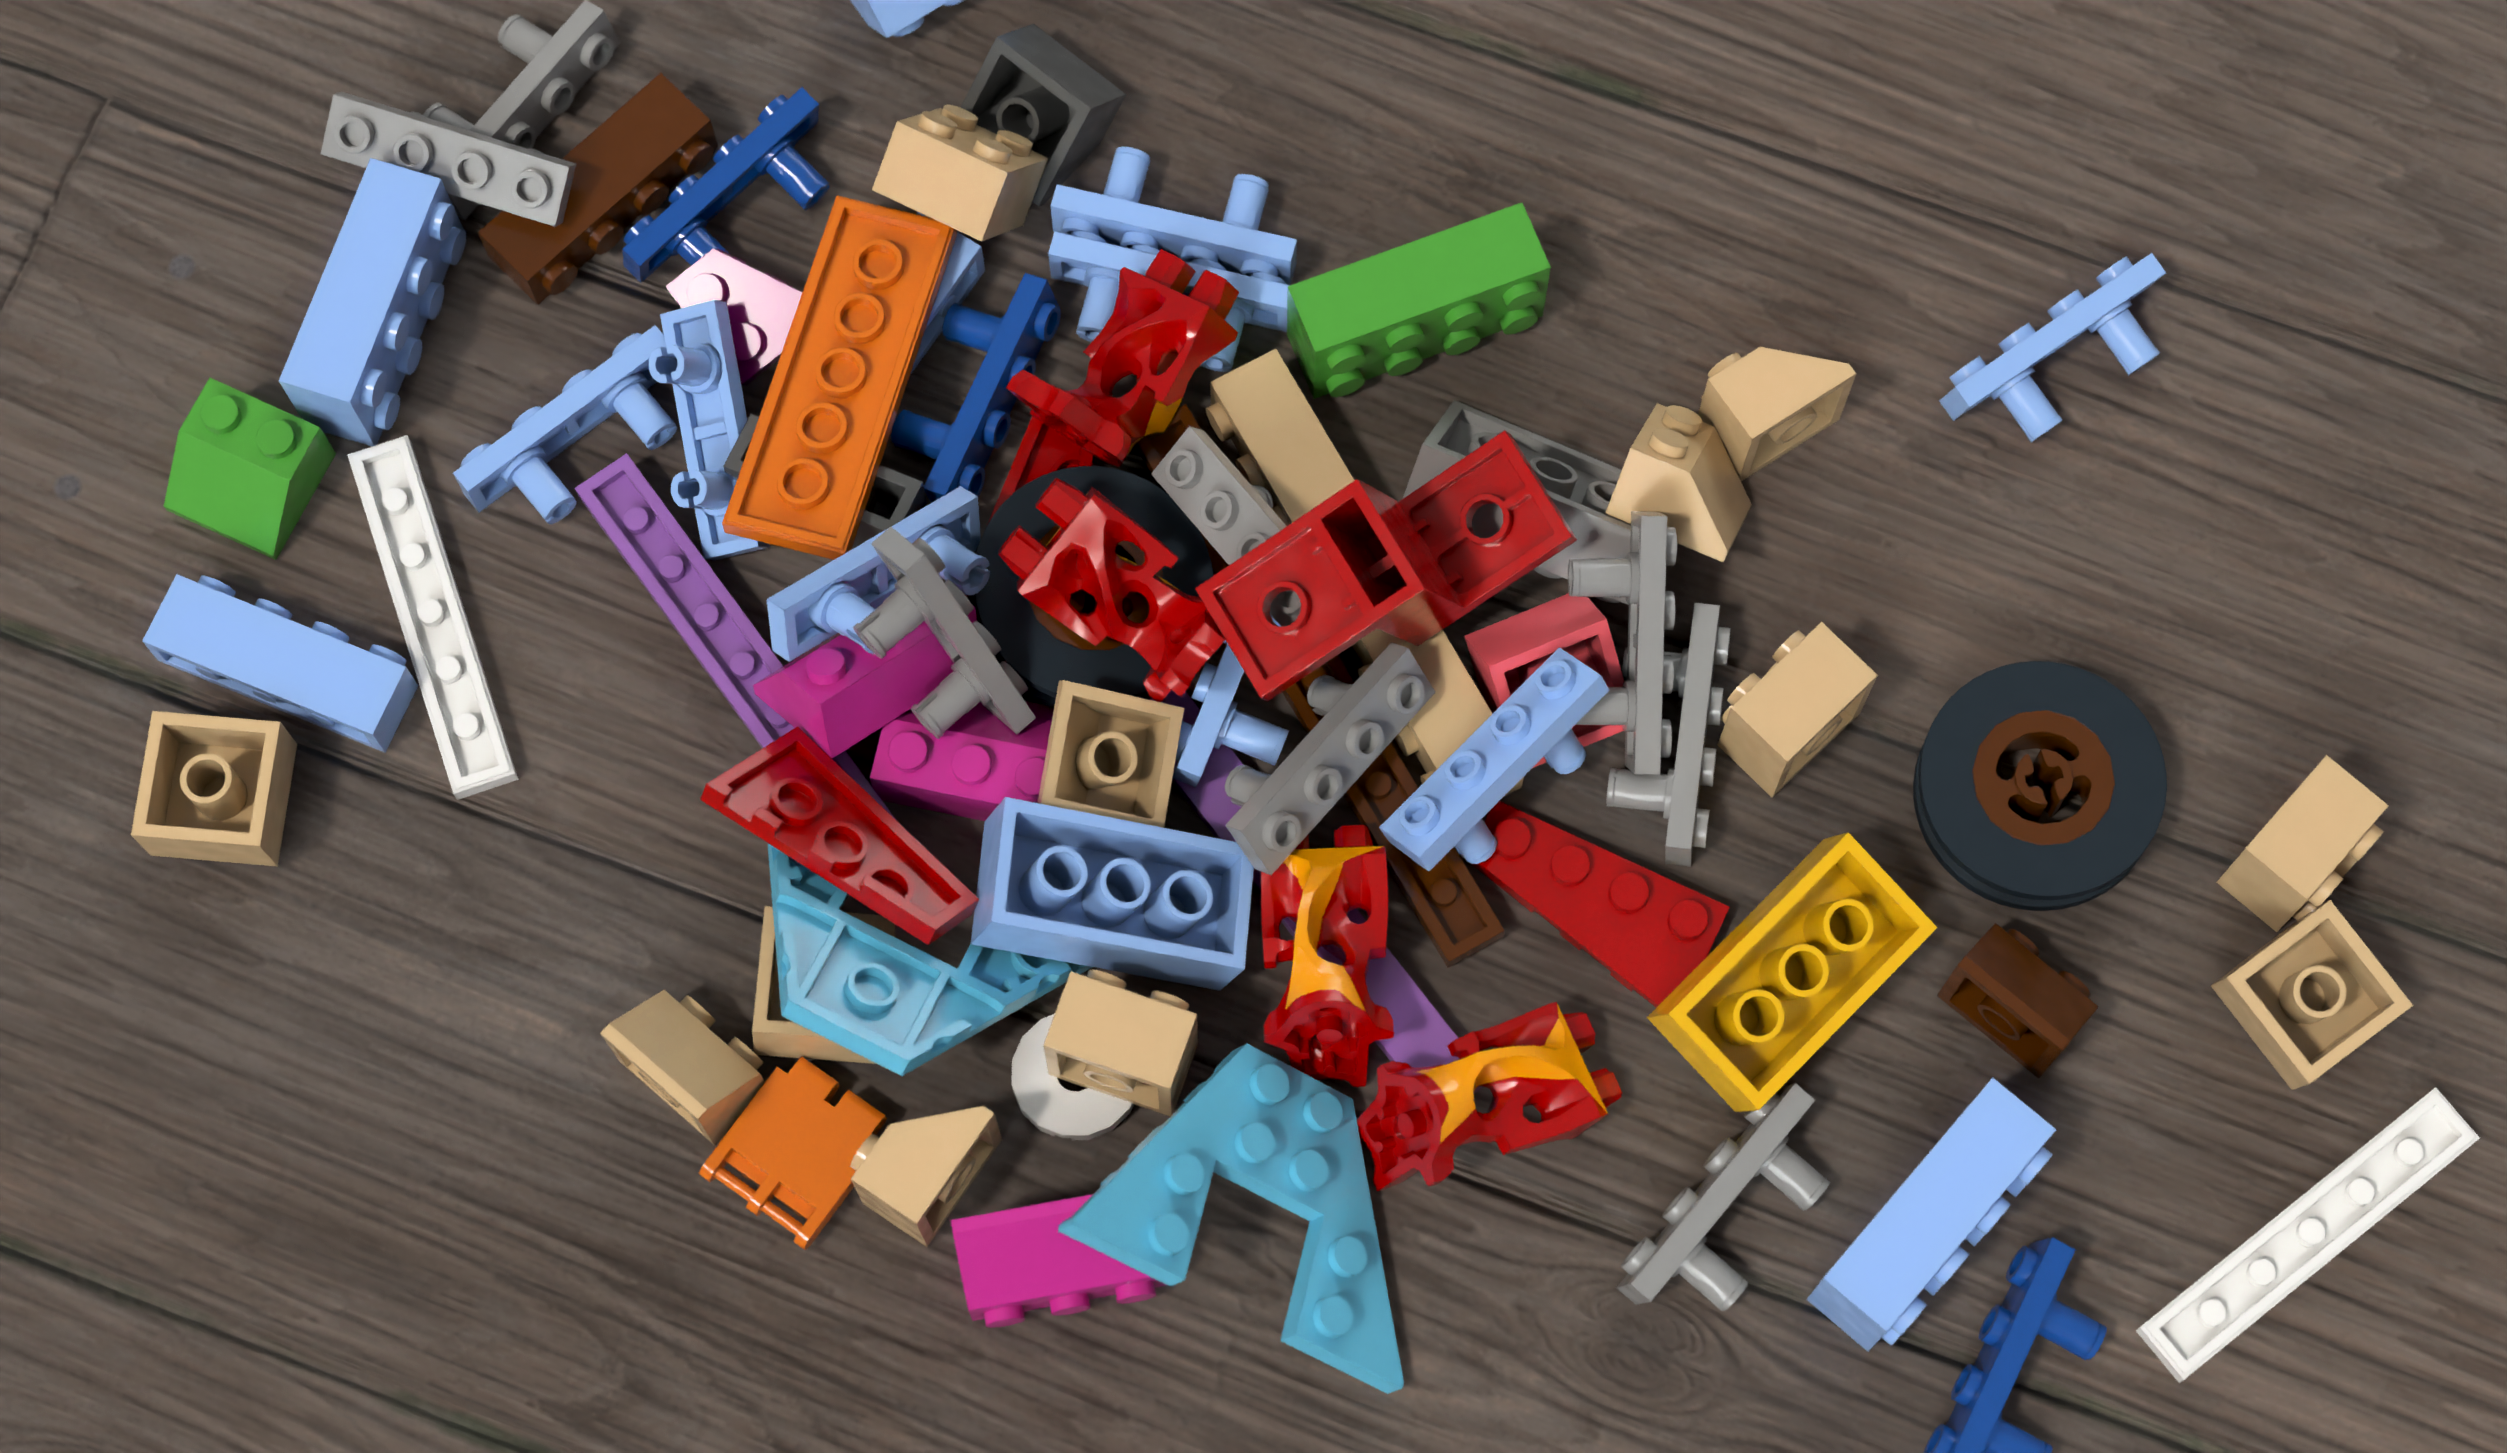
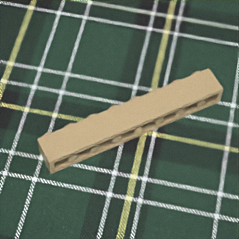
M1277 349L1210 382L1211 406L1206 408V414L1212 428L1221 441L1229 438L1232 440L1241 456L1235 460L1238 470L1251 485L1262 486L1269 491L1272 496V509L1286 526L1354 481ZM1375 629L1352 645L1363 664V667L1358 669L1359 677L1392 642L1409 648L1435 691L1434 695L1394 738L1404 755L1409 756L1415 753L1426 774L1420 776L1421 783L1423 784L1492 715V712L1443 630L1419 646H1416L1384 631ZM1524 777L1505 796L1522 788Z

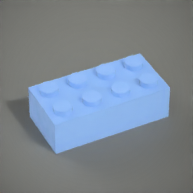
M373 158L369 160L279 379V383L301 419L321 427L325 433L372 447L377 445L383 429L390 430L395 423L400 407L398 391L405 374H413L418 366L422 353L421 334L427 319L434 320L441 309L444 298L442 282L449 265H456L461 259L466 243V232L440 178Z
M1005 797L984 822L976 892L979 901L974 910L971 945L1221 990L1245 969L1254 867L1238 843L1234 841Z
M1992 1078L1824 1276L1806 1300L1866 1351H1869L1881 1338L1892 1346L1927 1306L1917 1297L1924 1288L1934 1296L1969 1256L1959 1246L1963 1240L1966 1239L1975 1246L2010 1207L2011 1204L2001 1196L2004 1191L2007 1190L2016 1197L2051 1158L2053 1154L2043 1145L2056 1129L1996 1079Z

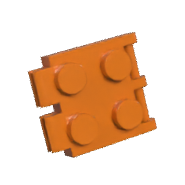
M801 1056L788 1074L779 1067L774 1069L705 1161L699 1171V1175L709 1182H712L715 1178L748 1201L746 1209L756 1216H759L762 1212L796 1235L794 1243L806 1250L854 1188L851 1178L856 1171L850 1165L856 1152L871 1134L877 1135L887 1118L885 1114L851 1090H848L835 1107L831 1105L829 1101L839 1089V1082ZM729 1164L740 1172L742 1176L757 1184L759 1188L757 1190L751 1188L724 1168L725 1165ZM775 1197L792 1209L798 1216L806 1219L805 1224L803 1225L772 1203V1199Z

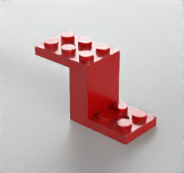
M1504 430L1399 502L1356 479L1196 587L1195 590L1261 699L1269 701L1375 629L1419 646L1577 541L1512 435ZM1485 504H1498L1503 512V524L1500 530L1488 538L1477 537L1472 527V519L1475 512ZM1292 590L1300 599V614L1292 624L1279 627L1272 620L1270 613L1271 604L1278 594Z

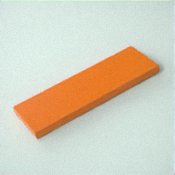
M836 195L722 522L725 533L832 560L852 549L957 237L956 229L930 217Z

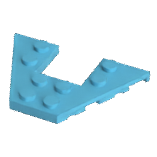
M767 843L781 1016L901 1076L1066 983L1071 971L1082 974L1092 968L1085 965L971 944L959 967L955 968L841 911L849 894Z
M1247 1043L1233 1050L1215 1068L1214 1073L1205 1082L1199 1084L1183 1100L1185 1103L1164 1124L1156 1127L1129 1154L1128 1160L1100 1184L1101 1187L1072 1217L1064 1220L1059 1225V1232L1171 1287L1184 1281L1186 1278L1214 1172L1310 1221L1280 1341L1387 1394L1403 1388V1374L1353 1099Z

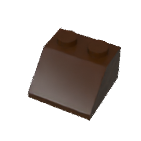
M1995 923L1959 962L1937 996L2039 1079L2099 1006L2089 999L2091 996L2089 989L2077 977L2063 970L2057 973L2037 957L2039 955L2038 948L2025 935L2014 929H2008L2006 932Z

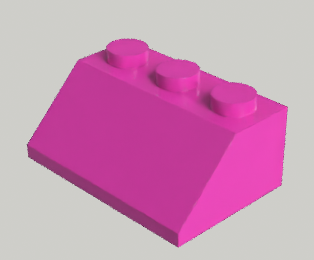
M975 606L967 615L971 623L977 621ZM923 621L917 628L893 646L882 659L876 654L868 653L862 646L848 637L837 633L760 680L753 687L755 695L794 728L798 726L833 759L910 710L914 704H918L953 672L951 669L953 662L928 625Z
M1025 701L1036 718L1021 732L1016 734L979 702L948 728L940 739L934 737L920 723L910 709L882 727L870 774L872 787L882 801L985 821L1005 797L1037 803L1054 708Z
M1093 1194L951 1220L969 1314L972 1321L985 1319V1325L989 1328L1009 1326L1023 1322L1025 1320L1024 1311L1050 1307L1051 1315L1055 1316L1079 1313L1091 1308L1090 1299L1116 1295L1117 1303L1120 1304L1140 1302L1155 1297V1287L1166 1286V1284L1058 1231L1059 1225L1064 1220L1072 1217Z

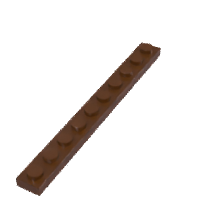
M1186 404L1177 409L1164 432L1146 435L1134 445L1150 473L1154 471L1189 426L1201 429ZM1154 478V480L1156 481L1157 485H1158L1162 490H1164L1163 487H1162V486L1157 482V480ZM1201 533L1208 548L1213 575H1216L1229 565ZM1338 655L1282 692L1307 735L1324 717L1316 714L1313 711L1315 707L1310 706L1308 703L1307 693L1312 682L1319 676L1329 675L1348 684L1355 683ZM1390 742L1346 791L1344 796L1361 825L1368 827L1373 845L1385 846L1388 870L1445 965L1449 968L1501 939L1504 936L1505 930L1454 847L1428 872L1392 845L1379 827L1418 789V786Z

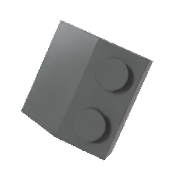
M1031 24L996 37L960 108L975 114L979 118L977 125L995 134L998 133V130H1006L1029 139L1033 143L1031 150L1048 158L1032 200L1039 207L1045 204L1054 194L1056 185H1062L1101 143L1126 94L1035 24Z

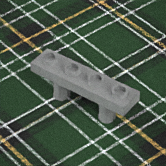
M584 0L554 36L543 31L521 15L515 14L509 17L502 25L498 33V41L502 44V48L522 59L528 65L478 122L473 125L438 102L431 105L423 115L429 119L523 148H533L537 137L557 115L562 114L569 108L575 94L595 71L602 69L609 62L620 41L604 10L588 0ZM448 194L457 216L463 220L480 204Z
M345 92L333 94L320 153L321 155L363 168H367L370 158L434 176L442 180L448 194L554 227L563 223L576 167L575 163L543 154L534 148H523L426 118L418 112L403 111Z
M1189 426L1151 473L1228 565L1287 527L1273 511L1272 496L1269 491L1262 486L1251 485L1204 430ZM1288 590L1281 592L1274 598L1270 613L1281 627L1292 624L1299 616L1301 603L1298 595L1294 591Z
M1631 511L1630 552L1627 553L1626 559H1569L1568 564L1569 596L1625 597L1627 604H1629L1627 681H1624L1622 687H1608L1609 691L1576 725H1622L1625 732V766L1634 774H1660L1661 758H1669L1672 747L1671 722L1669 719H1662V694H1671L1674 679L1672 656L1664 655V630H1673L1675 623L1674 592L1665 591L1666 566H1674L1676 562L1677 533L1675 527H1667V516L1657 511Z
M889 527L871 545L897 582L894 584L896 591L886 598L863 621L854 625V631L863 643L882 659L893 646L925 621L953 662L951 665L953 672L941 681L924 699L911 707V711L920 723L937 739H940L948 728L979 702L1013 732L1018 734L1036 718L1022 698V695L1028 690L1027 685L1005 661L1001 663L997 661L995 655L1001 650V647L989 631L978 621L971 623L967 615L974 608L968 598L950 580L944 582L941 579L939 573L945 568V564L938 554L922 538H918L915 542L911 543L895 529Z
M1694 603L1689 647H1683L1682 653L1664 651V655H1671L1673 659L1674 679L1672 690L1678 691V697L1683 698L1675 768H1669L1668 774H1634L1630 770L1610 768L1606 800L1608 807L1664 812L1663 818L1668 819L1665 864L1691 867L1693 847L1706 848L1710 810L1698 808L1700 786L1713 787L1717 748L1705 747L1708 725L1720 726L1724 688L1712 687L1714 666H1727L1731 628L1719 627L1720 605ZM1625 647L1622 667L1624 681H1627L1628 647Z
M1391 642L1354 684H1348L1329 675H1322L1316 678L1309 687L1307 700L1310 706L1315 707L1313 711L1324 717L1271 775H1268L1243 764L1230 772L1225 782V792L1227 796L1232 798L1230 801L1241 806V808L1225 826L1254 869L1272 875L1434 695L1433 687L1409 648Z
M1794 1083L1780 1088L1760 1110L1746 1111L1744 1117L1750 1122V1125L1736 1142L1727 1137L1710 1154L1703 1165L1710 1172L1695 1192L1686 1187L1669 1204L1662 1215L1669 1224L1654 1242L1645 1237L1628 1254L1621 1264V1268L1628 1274L1616 1288L1635 1305L1648 1303L1654 1299L1671 1277L1680 1274L1719 1310H1727L1742 1294L1748 1282L1705 1245L1707 1240L1705 1235L1752 1177H1756L1759 1174H1762L1802 1211L1809 1209L1819 1199L1830 1182L1786 1144L1789 1139L1787 1134L1810 1108L1815 1099Z

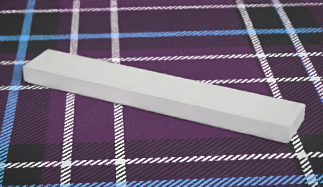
M408 435L348 454L454 796L459 800L519 780L417 458Z
M2435 1087L2145 1322L2136 1332L2179 1383L2182 1382L2479 1140L2480 1137Z

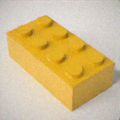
M1849 832L1823 839L1656 1007L1647 1019L1735 1112L1757 1111L1937 929V926Z

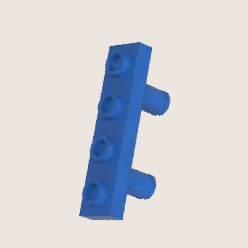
M803 87L789 99L784 95H780L769 103L759 115L758 121L761 124L745 139L740 135H736L728 140L713 158V161L716 163L715 166L700 179L695 175L686 178L670 195L668 201L671 205L655 220L650 215L645 216L628 231L623 239L627 244L622 248L624 267L642 283L671 256L680 254L692 266L713 248L730 254L705 227L710 220L760 175L763 176L769 173L804 210H808L826 194L830 183L794 147L804 135L818 124L819 103Z
M1025 273L1006 314L1002 318L958 303H953L947 311L942 327L943 335L946 336L945 339L987 352L955 421L951 425L908 410H902L895 420L891 433V440L895 447L936 460L924 485V491L931 503L960 486L977 496L980 495L985 480L984 468L993 449L1000 448L1008 435L1010 428L1009 414L1017 400V397L1007 390L1006 387L1011 378L1022 369L1035 375V359L1044 341L1048 342L1053 338L1060 322V306L1047 279Z
M2051 1237L2030 1243L2029 1247L2022 1246L2018 1250L2006 1273V1281L2012 1283L2001 1306L1997 1304L1990 1310L1980 1328L1978 1338L1984 1344L1974 1365L1968 1364L1962 1370L1953 1386L1951 1399L1957 1403L1946 1425L1940 1424L1934 1430L1927 1442L1924 1453H2052V1445L2003 1420L2002 1409L2037 1335L2046 1338L2083 1360L2092 1359L2104 1340L2107 1330L2105 1325L2057 1300V1289L2074 1255L2075 1249Z

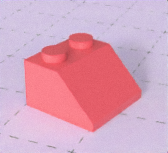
M1568 593L1464 636L1480 690L1492 714L1559 647L1599 673L1608 687H1622L1624 683L1607 618L1588 597H1572ZM1575 725L1572 728L1583 747L1624 731L1622 725ZM1543 757L1533 768L1547 763L1545 758Z

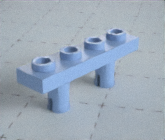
M1132 147L1116 148L1103 194L1056 185L1050 206L1053 232L1068 235L1075 231L1090 232L1103 238L1107 244L1129 249L1134 245H1146L1158 250L1162 249L1186 262H1191L1193 259H1207L1219 263L1229 272L1247 276L1257 272L1268 273L1285 281L1286 285H1291L1296 267L1297 239L1258 231L1269 190L1268 183L1260 177L1249 174H1237L1235 176L1222 222L1139 203L1150 164V157L1145 152Z
M1054 231L1048 252L1051 278L1088 286L1076 329L1077 335L1080 338L1092 342L1113 314L1119 291L1120 270L1126 267L1144 275L1160 250L1146 245H1134L1129 249L1107 244L1100 236L1085 231H1075L1071 235ZM1193 259L1191 262H1186L1196 272L1184 290V295L1189 296L1204 270L1223 277L1239 291L1230 312L1225 318V321L1238 332L1236 340L1204 361L1201 366L1213 371H1231L1245 323L1287 332V287L1290 285H1286L1284 280L1275 275L1262 272L1253 273L1251 276L1229 272L1219 263L1207 259Z
M2152 253L2135 265H2132L2127 256L2122 258L2096 277L2101 288L2084 299L2077 289L2047 310L2053 320L2035 332L2030 323H2027L2001 341L1998 345L2004 354L1986 365L1979 356L1949 377L1955 387L1939 402L1954 421L1991 396L1993 400L1999 397L2024 431L2029 441L2033 442L2063 421L2030 376L2035 372L2033 366L2086 330H2089L2090 333L2097 330L2128 376L2160 354L2128 308L2133 305L2130 300L2166 274L2165 270Z
M711 300L662 313L660 317L666 347H658L651 353L649 371L656 382L673 385L688 472L682 471L673 477L671 483L672 498L680 507L695 508L702 553L705 560H720L769 548L770 544L725 533L722 525L737 482L736 478L724 471L723 466L747 422L727 303Z
M656 325L643 334L635 333L626 337L616 346L611 358L593 371L588 369L574 375L564 385L562 393L544 407L536 406L528 409L515 420L512 430L492 445L490 443L482 444L466 455L461 463V467L453 472V475L463 494L478 513L517 486L548 524H554L565 518L575 508L576 500L547 462L616 412L621 415L649 450L659 448L672 438L677 430L676 424L647 390L656 383L649 371L650 355L656 348L666 347L664 335Z
M960 486L891 526L911 543L915 542L918 538H922L945 564V568L939 573V576L944 580L953 582L965 595L977 594L987 584L990 577V571L986 569L990 566L989 561L982 555L974 553L981 540L977 495ZM886 530L767 599L773 652L790 662L835 634L840 633L862 646L868 653L875 654L859 638L853 626L863 621L886 598L896 591L894 586L897 582L871 545Z
M1272 617V620L1274 621V623H1275L1277 626L1281 627V626L1278 624V622ZM1226 640L1223 642L1226 644L1218 666L1205 663L1191 698L1202 702L1194 725L1182 721L1176 754V760L1179 762L1173 774V779L1195 788L1203 774L1213 748L1219 750L1222 744L1275 766L1289 733V730L1236 709L1238 703L1232 700L1244 670Z
M1559 647L1379 827L1386 839L1428 872L1453 847L1456 848L1462 858H1465L1471 864H1479L1490 858L1496 850L1497 841L1482 818L1543 757L1550 768H1554L1560 774L1574 772L1585 761L1586 751L1572 728L1609 691L1602 676Z

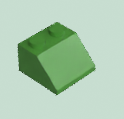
M209 378L179 429L164 507L173 514L276 560L336 453L321 427Z

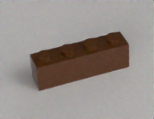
M662 73L658 74L562 158V160L576 164L563 223L554 227L501 211L478 231L488 257L537 305L550 294L557 295L563 292L575 280L580 267L595 254L602 255L610 251L619 242L624 229L641 214L648 215L654 212L665 201L671 187L686 174L694 175L709 163L714 150L718 147L711 120Z

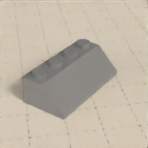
M1456 400L1451 403L1423 442L1403 498L1506 430L1516 441L1577 541L1533 570L1549 578L1558 579L1563 577L1568 579L1569 559H1626L1627 553L1630 552L1631 524L1605 514L1622 471L1621 469ZM1485 504L1475 512L1472 519L1473 531L1477 537L1488 538L1495 535L1503 524V512L1498 504ZM1596 597L1609 603L1622 602L1627 604L1625 597Z

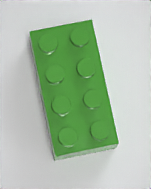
M1521 202L1288 286L1287 337L1313 399L1329 393L1332 397L1345 396L1361 388L1367 379L1387 372L1389 376L1403 375L1420 366L1425 358L1442 352H1446L1447 355H1458L1475 347L1483 337L1500 331L1510 335L1528 329L1537 322L1538 317L1543 316L1551 266Z

